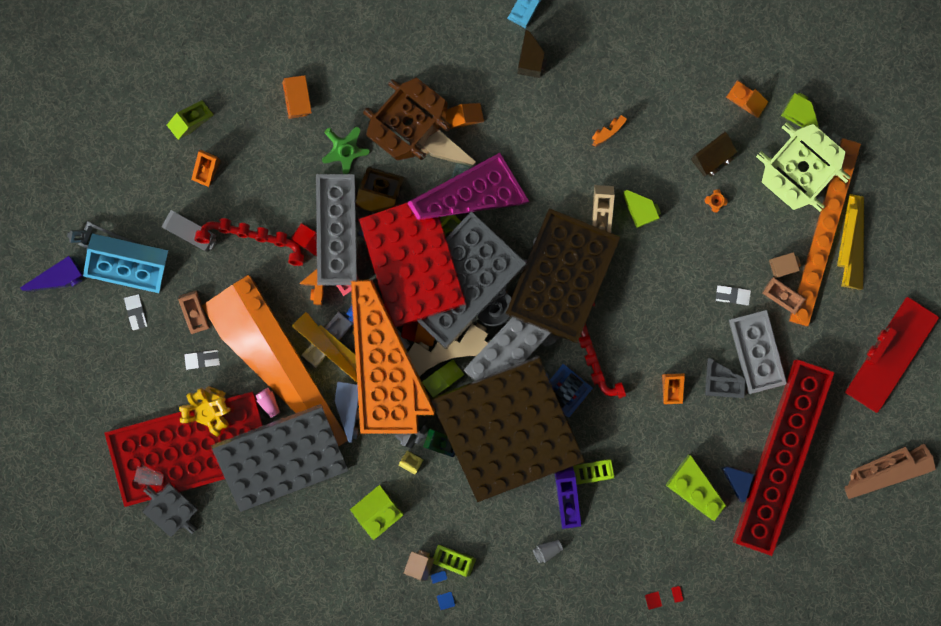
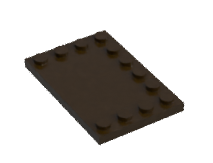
M549 208L526 262L527 265L521 274L505 314L577 343L620 237Z

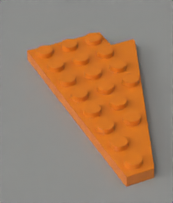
M352 280L351 290L360 433L417 434L419 432L418 415H434L435 409L373 281Z

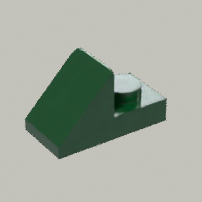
M429 429L423 447L454 458L455 452L448 436Z

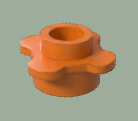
M714 190L711 196L705 198V203L709 204L712 208L711 210L716 213L719 211V208L727 205L728 200L724 198L720 190Z

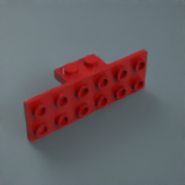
M906 297L886 329H883L877 336L878 341L875 346L872 345L866 354L868 357L845 393L873 412L878 413L939 317L911 298Z

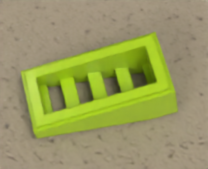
M611 459L573 466L576 485L614 478ZM604 464H606L607 475L605 476L602 468ZM594 466H598L599 477H596ZM586 467H590L592 478H588ZM580 468L583 469V474H584V479H583V480H581V478H580V473H579V469H580Z
M441 545L437 546L433 557V564L465 577L470 576L476 561L474 557ZM444 551L446 552L443 562H440L439 560ZM450 554H452L453 557L449 565L447 562ZM459 557L460 561L458 567H454L456 560ZM467 560L465 570H462L463 564Z

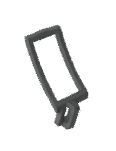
M88 221L84 230H70L67 233L70 243H78V245L87 249L88 245L86 243L93 227L121 240L136 243L134 240Z

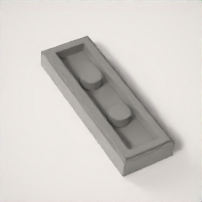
M338 312L325 329L340 341L353 323ZM312 343L301 355L315 368L326 357Z

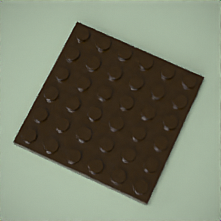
M540 356L431 399L477 503L584 462L582 452Z

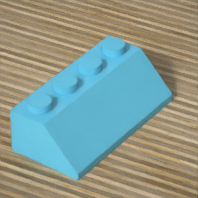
M92 233L87 249L83 276L159 293L168 250Z

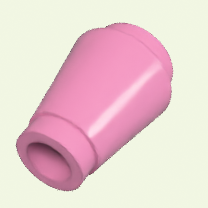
M269 388L255 395L256 401L270 418L280 413L273 391H270Z

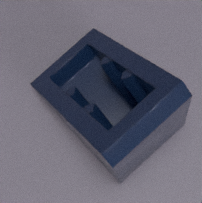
M724 466L722 470L738 500L741 503L745 502L753 474Z

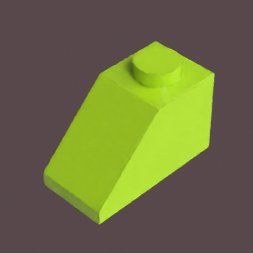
M794 93L781 116L802 128L811 124L819 128L812 102L808 101V97L804 94Z
M201 100L177 112L168 122L167 127L179 140L200 127L213 116V113Z
M629 190L623 191V197L636 228L659 219L660 209L657 204H653L652 200Z
M451 360L422 383L430 394L435 397L464 374L454 360Z

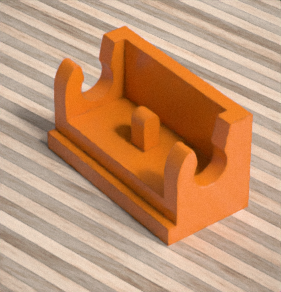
M305 75L284 78L283 88L289 119L311 114Z

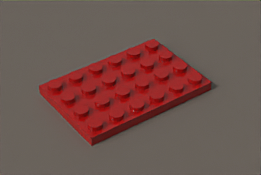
M405 203L359 219L383 301L395 328L466 305L440 217L418 220L409 204Z

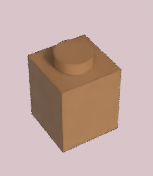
M794 252L769 260L774 278L798 272L801 266L798 256L794 255Z
M423 550L411 552L403 574L427 581L434 558L429 557L430 553Z

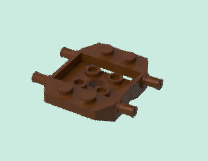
M417 77L401 85L394 79H391L388 85L395 90L394 94L377 113H374L370 108H366L368 112L363 111V114L370 118L366 135L397 161L415 156L423 160L426 157V153L421 151V149L424 147L427 138L437 132L440 127L445 129V131H449L448 127L450 129L452 127L446 121L448 103ZM410 97L412 100H414L417 104H419L422 108H424L434 117L430 118L427 114H425L422 110H420L417 106L410 102L408 98ZM413 118V123L409 126H406L405 122L408 119ZM385 124H387L390 128H392L410 144H407L404 140H402L399 136H397L394 132L387 128Z

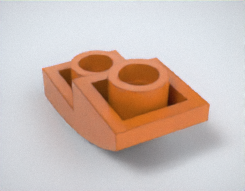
M622 115L618 119L614 118L609 125L611 130L603 127L602 130L597 129L592 137L595 140L592 145L596 147L613 137L622 128L627 118Z

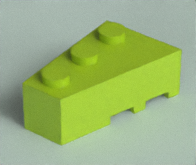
M687 455L665 485L713 521L716 520L726 506L691 455Z

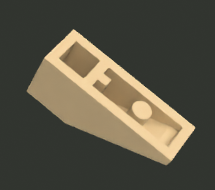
M440 130L430 135L421 151L426 153V156L430 154L432 157L471 167L476 165V161Z
M594 186L592 226L611 233L614 186Z

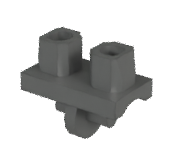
M418 415L419 432L417 434H395V437L401 441L400 444L411 449L414 443L419 445L422 439L426 440L427 436L425 433L428 428L424 425L427 418Z

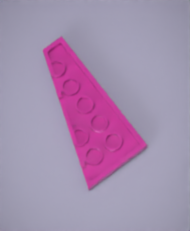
M498 153L408 202L416 218L420 220L527 204L529 200L502 155Z

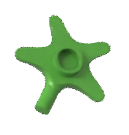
M331 128L326 129L325 134L332 141L333 148L322 158V162L341 161L343 174H348L353 159L359 156H366L370 152L368 149L359 148L356 145L360 128H353L343 138L338 137Z

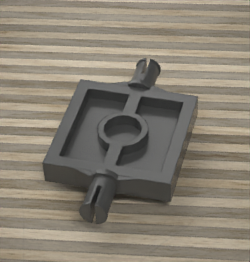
M170 482L164 489L158 492L149 485L143 490L151 497V500L142 512L166 534L172 537L183 527L190 534L196 531L197 528L189 520L198 508Z

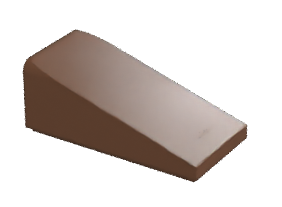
M774 277L771 278L762 294L794 315L805 300L804 297Z
M197 290L179 296L178 300L190 333L194 334L209 329Z

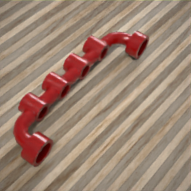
M221 218L220 222L210 221L205 223L201 230L195 233L194 240L202 244L210 242L211 234L208 231L216 229L220 233H232L241 238L249 237L262 243H274L278 247H290L293 253L289 254L288 263L294 266H302L304 263V255L301 254L299 245L287 239V234L284 232H276V235L273 236L268 234L269 230L267 228L259 227L257 231L249 230L250 225L247 223H239L238 227L231 225V220Z
M585 323L579 342L581 348L586 347L588 355L584 357L587 366H592L594 373L591 374L594 385L598 384L600 390L605 395H618L619 399L626 397L622 382L614 384L615 388L613 389L607 387Z

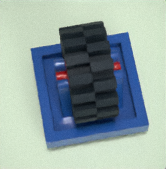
M564 364L561 365L550 379L564 414L568 418L593 389Z

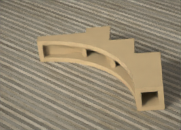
M479 323L476 326L471 324L460 343L457 342V338L446 349L437 342L432 352H429L430 347L421 341L419 344L414 342L408 355L418 376L420 377L435 365L453 358L476 357L491 341H484L488 335L485 332L487 329Z

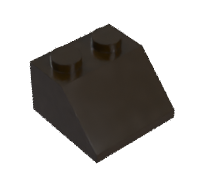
M525 30L517 74L540 78V73H545L547 59H544V51L531 32Z
M725 131L691 158V161L704 177L708 174L712 177L719 171L718 167L721 164L728 165L735 159L733 155L737 151Z
M367 167L358 190L355 207L376 213L396 207L404 177Z

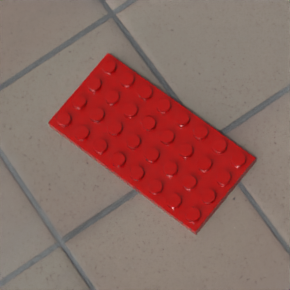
M254 391L225 399L224 403L231 411L222 416L229 425L221 430V434L218 437L210 432L208 426L199 422L181 423L182 411L105 432L124 507L151 500V497L143 491L148 485L158 492L164 489L170 482L181 492L224 480L225 477L213 453L212 445L263 426ZM194 410L189 411L190 416H195Z

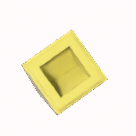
M406 451L399 466L416 474L423 459Z

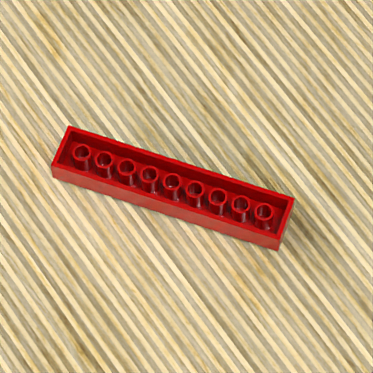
M800 360L793 361L787 384L778 405L732 542L773 556L834 372Z

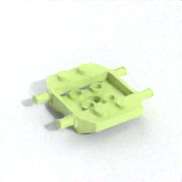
M786 122L782 128L790 134L791 138L773 158H769L762 151L756 156L765 165L762 183L793 210L812 204L820 212L825 205L816 196L835 175L839 176L845 183L848 181L846 178H851L842 170L845 151L814 124L795 129ZM802 140L803 142H805L810 148H812L817 154H819L824 160H826L830 164V166L825 164L820 158H818L800 141ZM801 161H806L809 164V169L805 172L798 169V164ZM776 168L782 169L807 192L804 193Z

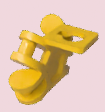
M210 386L206 389H197L196 393H188L187 399L190 404L179 406V411H182L180 422H199L208 426L210 432L218 437L221 434V430L229 425L222 416L231 411L224 403L226 401L224 397L226 393ZM194 410L195 416H190L189 411Z

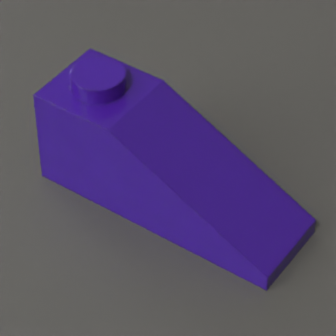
M68 256L20 288L22 291L28 292L69 286L75 287L82 282L81 279L84 276L73 257Z
M572 466L554 473L562 529L581 526L576 477Z

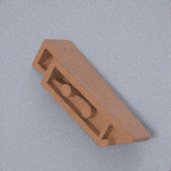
M922 444L911 452L904 447L856 468L850 475L851 480L848 486H845L848 499L932 472L936 469L933 456L926 445Z

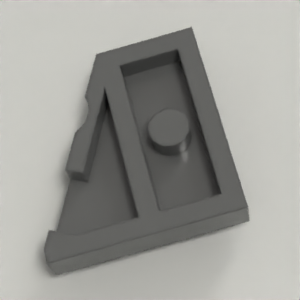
M708 358L705 395L744 398L745 378Z

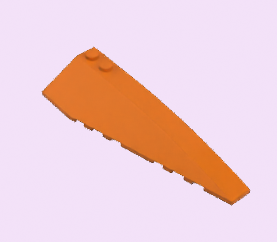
M250 275L234 283L202 305L221 339L295 413L321 404L338 446L348 441L344 430Z

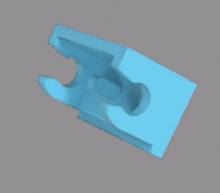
M517 0L507 19L526 28L541 0Z

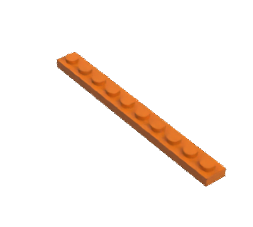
M842 138L840 147L845 151L842 170L852 177L861 144ZM835 175L829 181L823 201L825 207L820 212L797 291L805 300L795 315L791 313L790 322L806 327L809 326L851 178H846L848 181L845 183L839 176Z

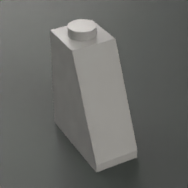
M172 210L162 225V228L206 252L209 249L212 250L217 242L215 239L216 235L210 231L208 232L211 234V238L208 244L196 242L194 240L195 233L201 230V226Z

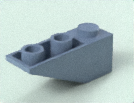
M337 382L335 404L348 442L352 443L353 439H357L358 428L355 427L356 420H360L358 387L356 384Z

